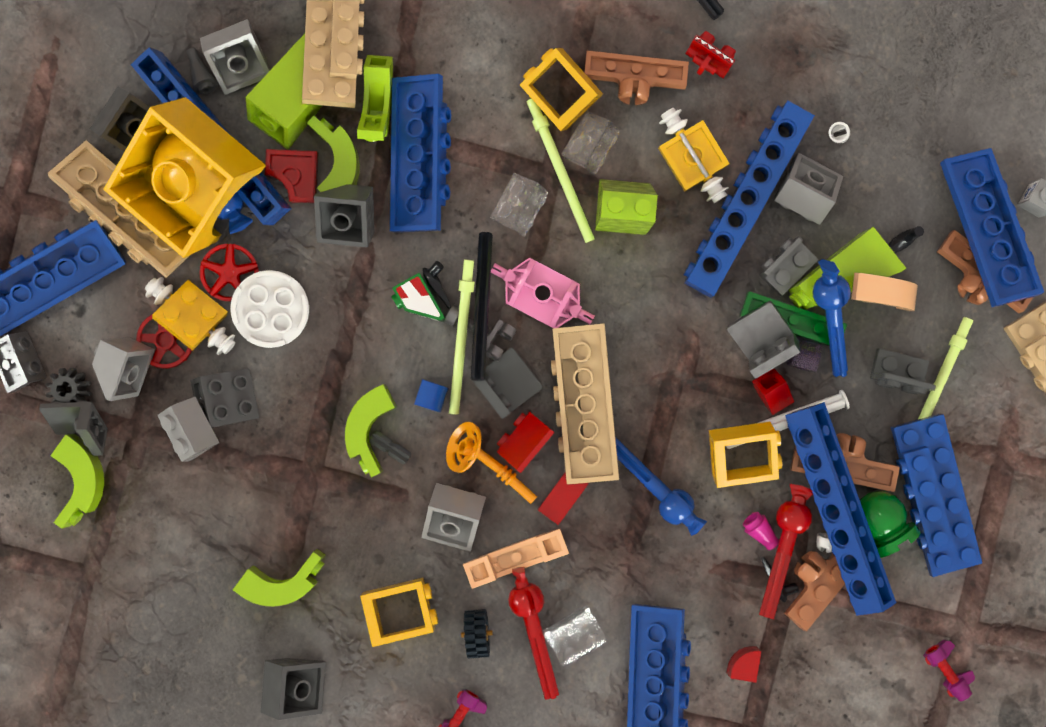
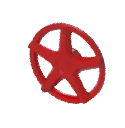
M222 244L212 248L204 256L200 265V279L204 288L211 296L222 301H231L232 297L222 296L217 293L228 283L236 290L241 284L240 275L253 270L256 273L259 272L254 256L247 249L236 244ZM226 248L223 264L208 261L213 253ZM234 249L245 253L252 263L236 265ZM205 268L219 275L212 288L209 287L205 279Z
M152 315L148 316L138 329L136 341L140 343L141 341L153 343L157 347L150 365L168 369L174 368L186 361L192 350L187 348L186 352H184L176 343L177 338L159 323L158 331L155 334H142L145 325L152 320ZM167 350L180 358L170 364H159Z

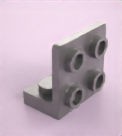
M771 301L766 302L727 327V331L748 358L749 370L755 379L801 353L798 338Z

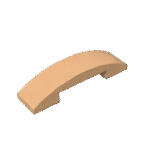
M854 273L851 299L915 311L918 285L890 277Z
M556 529L464 563L463 567L473 589L512 573L514 568H527L543 561L547 562L567 555L569 551L561 529Z

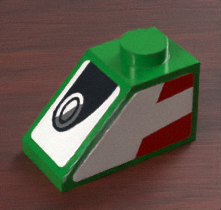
M420 273L392 288L395 294L391 297L398 309L403 307L406 312L441 322L445 320L444 314Z

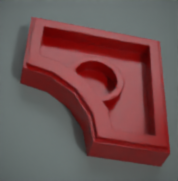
M266 149L265 175L276 178L283 183L288 191L289 202L314 203V195L317 193L318 152Z

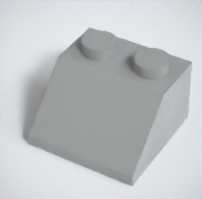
M248 19L200 38L202 52L224 95L261 81L270 71Z
M798 152L779 187L774 201L783 208L791 209L802 215L806 220L820 225L836 203L843 176Z
M130 337L100 340L94 351L95 357L92 365L107 400L115 401L139 396L155 349Z
M196 397L174 404L157 415L181 462H189L219 443Z
M436 483L428 506L421 538L471 552L486 497Z

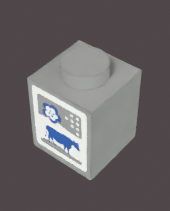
M1040 178L1029 183L1017 206L1038 218L1046 216V180Z

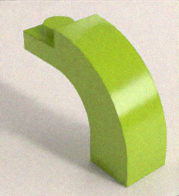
M367 55L364 64L363 108L357 128V139H365L369 142L384 141V137L388 135L392 104L393 57Z
M313 116L307 124L331 146L334 154L333 168L317 189L323 192L347 184L357 185L360 163L356 147L351 138L340 125L332 132L334 127L326 119L322 118L319 121Z
M382 384L367 392L357 401L349 414L345 428V444L350 459L360 455L362 459L359 460V464L365 474L369 473L371 478L383 472L369 442L370 429L378 417L397 408L386 384Z
M66 434L50 455L69 470L74 482L71 499L53 522L61 529L75 526L84 515L82 511L84 513L95 511L104 489V473L98 456L91 454L88 447L84 445L82 438L76 434Z
M316 549L294 577L284 580L271 578L253 565L245 572L233 588V591L244 599L262 606L274 607L292 603L303 597L318 583L310 575L316 576L325 563L321 560L325 554Z

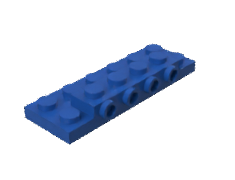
M440 74L392 78L391 232L441 231V206H446V200L450 198V187L446 184V174L450 173L451 164L449 159L446 158V148L451 146V137L447 133V123L451 121V110L443 102V76Z
M992 148L944 159L940 165L991 306L996 307L1043 294L1044 289L1034 265V256L1027 246L1025 232L1020 227L1016 216V207L1010 200L1007 192V183L1002 178Z
M97 220L72 232L65 229L54 236L55 242L49 245L46 242H42L31 249L34 254L27 258L20 255L9 262L11 267L2 271L0 268V336L126 264V260Z
M937 414L891 427L899 457L896 464L900 467L899 473L904 476L905 484L903 485V491L906 498L910 499L912 509L909 510L911 520L921 532L916 540L919 548L923 549L929 575L936 577L982 564L944 414Z
M641 604L632 605L627 727H688V720L683 719L684 709L688 708L689 694L684 693L685 682L688 683L690 678V668L685 666V658L690 655L691 642L686 640V633H684L685 609Z

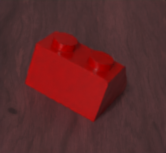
M522 412L513 423L516 427L510 435L505 433L496 443L500 447L497 453L519 473L525 469L555 433L531 412L527 415Z

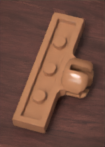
M587 51L584 73L591 80L618 83V98L627 105H630V97H632V93H635L634 105L637 106L648 101L651 87L685 90L689 62Z
M953 230L946 237L937 253L964 273V277L958 285L959 295L964 298L966 293L970 292L971 294L966 301L980 305L988 299L968 240L956 230ZM1033 297L1008 303L1007 305L1017 313H1022Z
M844 433L836 435L854 484L895 492L900 470L899 466L866 459L864 455L866 441L859 436L852 435L851 437ZM795 445L790 470L805 473Z
M809 551L801 557L804 564L801 565L797 562L794 572L804 582L805 586L784 614L803 631H808L845 585L833 553L828 559H824L818 552Z

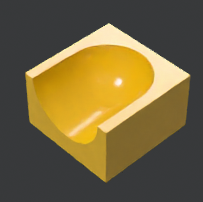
M184 97L149 108L103 190L185 258L219 240L222 234L214 229L213 226L220 212L234 194L250 179L260 174L266 165L189 99Z

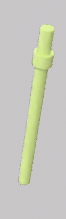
M529 99L526 102L534 119L532 121L533 126L540 133L585 243L593 241L595 238L548 127L550 124L546 115L543 116L540 107L532 99Z
M464 259L462 280H459L458 288L461 294L449 406L450 414H459L470 299L475 285V281H472L474 260Z
M963 317L956 335H952L949 342L950 349L933 384L936 385L935 391H930L918 420L932 415L959 352L964 350L968 341L966 337L972 326V319Z

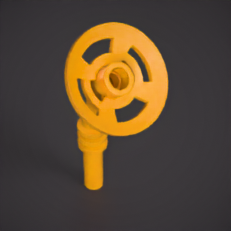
M464 422L459 425L451 435L447 445L446 461L448 467L454 472L461 473L468 470L477 458L496 472V477H501L502 482L506 481V486L510 485L531 504L537 496L516 477L517 474H512V469L508 470L507 465L503 466L480 448L481 432L479 427L472 422ZM465 432H467V437L461 440L458 444V441L461 438V436ZM455 453L457 455L458 461L460 462L459 465L456 462Z

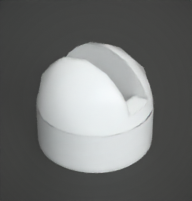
M836 122L829 129V137L835 143H844L850 137V128L844 122ZM844 130L847 132V134L834 137L833 134Z
M818 533L816 538L817 548L821 552L826 548V553H831L832 546L827 533Z

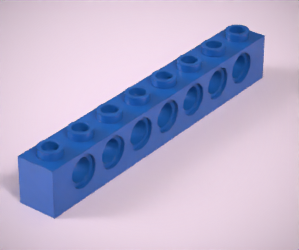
M149 47L131 64L162 103L186 97L229 133L163 52ZM262 172L250 179L236 192L263 225H274L292 209Z
M788 100L782 107L779 105L776 107L770 118L774 121L770 129L765 128L758 139L762 144L758 151L753 150L746 161V164L749 165L745 174L740 172L733 184L736 187L733 196L728 194L721 206L724 210L720 219L715 217L708 230L712 233L708 241L702 240L696 251L699 257L695 263L690 262L683 274L687 277L684 284L710 298L715 296L815 115ZM778 127H786L789 131V137H782L778 132ZM766 149L775 150L777 159H769L766 156ZM761 171L765 177L764 182H757L753 177V172ZM741 193L751 195V205H746L741 201ZM729 215H735L739 218V227H732L729 224ZM717 237L726 239L728 243L726 250H721L716 246L715 241ZM710 259L714 262V272L705 271L703 268L704 260Z
M825 402L787 414L785 417L788 428L795 442L797 454L801 459L806 479L810 484L815 504L823 521V527L830 540L832 552L836 557L841 577L846 585L856 616L884 612L896 604V600Z

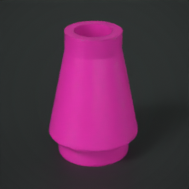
M754 512L744 520L745 532L765 546L767 550H772L779 544V539L776 537L765 515Z

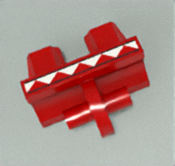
M707 31L700 36L696 35L685 54L693 59L692 62L700 66L697 74L701 76L704 70L712 75L715 73L724 79L735 62L733 58L736 50L729 45H724L719 50L713 46L716 39Z

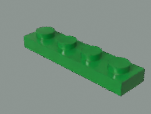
M750 291L747 292L740 317L771 301L795 335L830 346L825 316ZM843 323L844 333L847 327L846 323Z

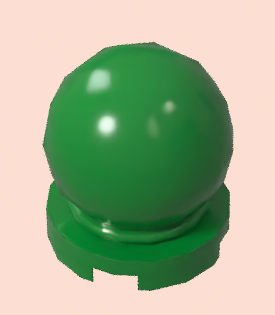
M875 491L859 499L880 558L900 551L898 545L907 539L912 543L920 536L921 532L914 522L906 523L907 512L905 506L895 495L886 491Z

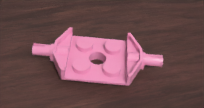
M531 258L526 259L512 270H507L496 263L491 269V273L502 278L506 283L507 305L552 328H559L573 318H578L590 325L595 315L581 309L579 283ZM540 286L547 287L550 290V297L546 300H539L535 295L536 289Z

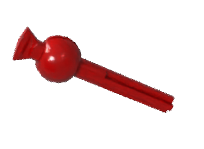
M789 485L792 499L791 501L784 502L779 507L776 515L778 526L782 529V533L759 611V615L770 619L775 618L797 535L808 530L812 523V513L810 508L805 505L813 493L811 489L801 485Z
M517 567L512 569V573L516 577V587L509 593V606L515 615L523 617L544 699H555L559 692L538 616L544 605V595L536 584L528 583L524 567Z

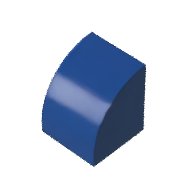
M422 379L414 404L441 412L449 388Z

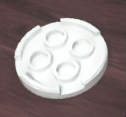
M266 270L250 275L236 288L231 300V317L237 330L247 341L261 347L273 348L292 342L302 333L309 318L310 307L305 290L293 277L279 271Z

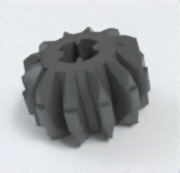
M60 368L59 375L56 373L50 375L53 383L45 384L47 388H51V392H48L45 396L47 398L54 397L52 402L74 403L86 401L84 396H91L92 394L90 391H86V387L92 383L90 381H83L86 374L84 372L77 374L76 368H70L68 371L66 368ZM66 386L72 387L71 393L66 391Z

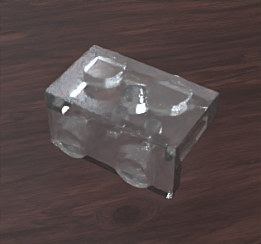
M586 111L561 155L566 160L585 167L591 174L595 175L604 164L605 157L611 147L616 143L620 131L611 120Z
M514 173L490 218L499 224L515 230L518 234L526 236L528 230L533 226L538 211L546 201L548 191L538 182Z
M588 605L543 630L545 638L563 667L576 661L591 650L597 649L607 641Z

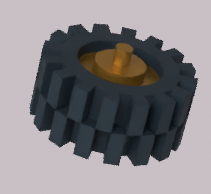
M486 609L465 611L464 632H461V638L465 640L467 658L489 657V637L493 635V630H489Z

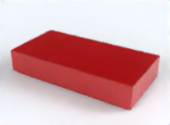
M565 471L537 510L559 525L589 483L567 484Z

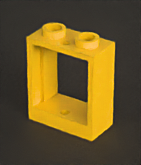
M551 48L541 57L543 62L537 68L533 66L523 75L525 80L520 86L556 127L563 131L575 123L603 93L563 48ZM557 60L586 91L562 116L557 113L533 86Z
M771 422L709 430L712 477L717 488L779 479V469H782V458L780 453H778L777 446H781V436L779 430L775 431ZM767 440L768 465L726 470L725 446Z
M424 578L365 591L360 596L372 647L433 633L435 624H438L435 608L431 609L429 599H432L430 584H425ZM417 589L425 625L384 635L376 599Z

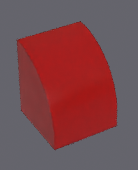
M775 368L752 381L759 397L772 415L794 403L787 382Z
M748 646L735 652L727 666L726 673L731 679L756 683L761 657L760 649L757 646Z

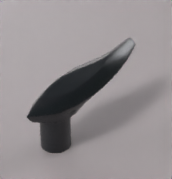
M917 226L900 233L889 243V247L894 253L907 248L915 239L924 234V229L921 226Z
M435 261L429 269L422 268L423 276L447 308L451 309L448 297L437 277L444 266L439 261Z
M761 557L769 578L772 566L765 557ZM795 582L786 586L783 585L780 596L781 601L786 602L787 596L799 592Z

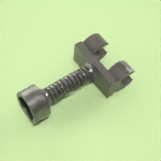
M454 304L445 318L444 322L452 327L458 324L459 306ZM468 319V330L473 332L474 322ZM499 319L493 330L489 331L488 329L486 356L498 362L504 351L498 346L493 345L492 342L497 334L511 341L516 329Z

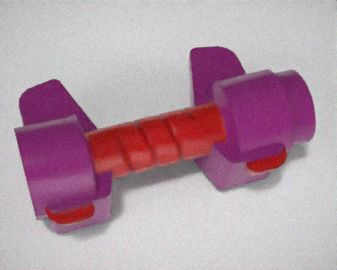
M942 640L928 648L923 656L928 665L938 666L946 677L943 685L949 696L957 698L958 701H964L972 695L969 684L975 680L974 673L971 670L959 674L953 671L946 659L955 645L951 641Z
M462 690L457 695V703L460 706L453 715V718L451 720L445 719L438 727H459L468 711L485 714L487 704L472 691Z

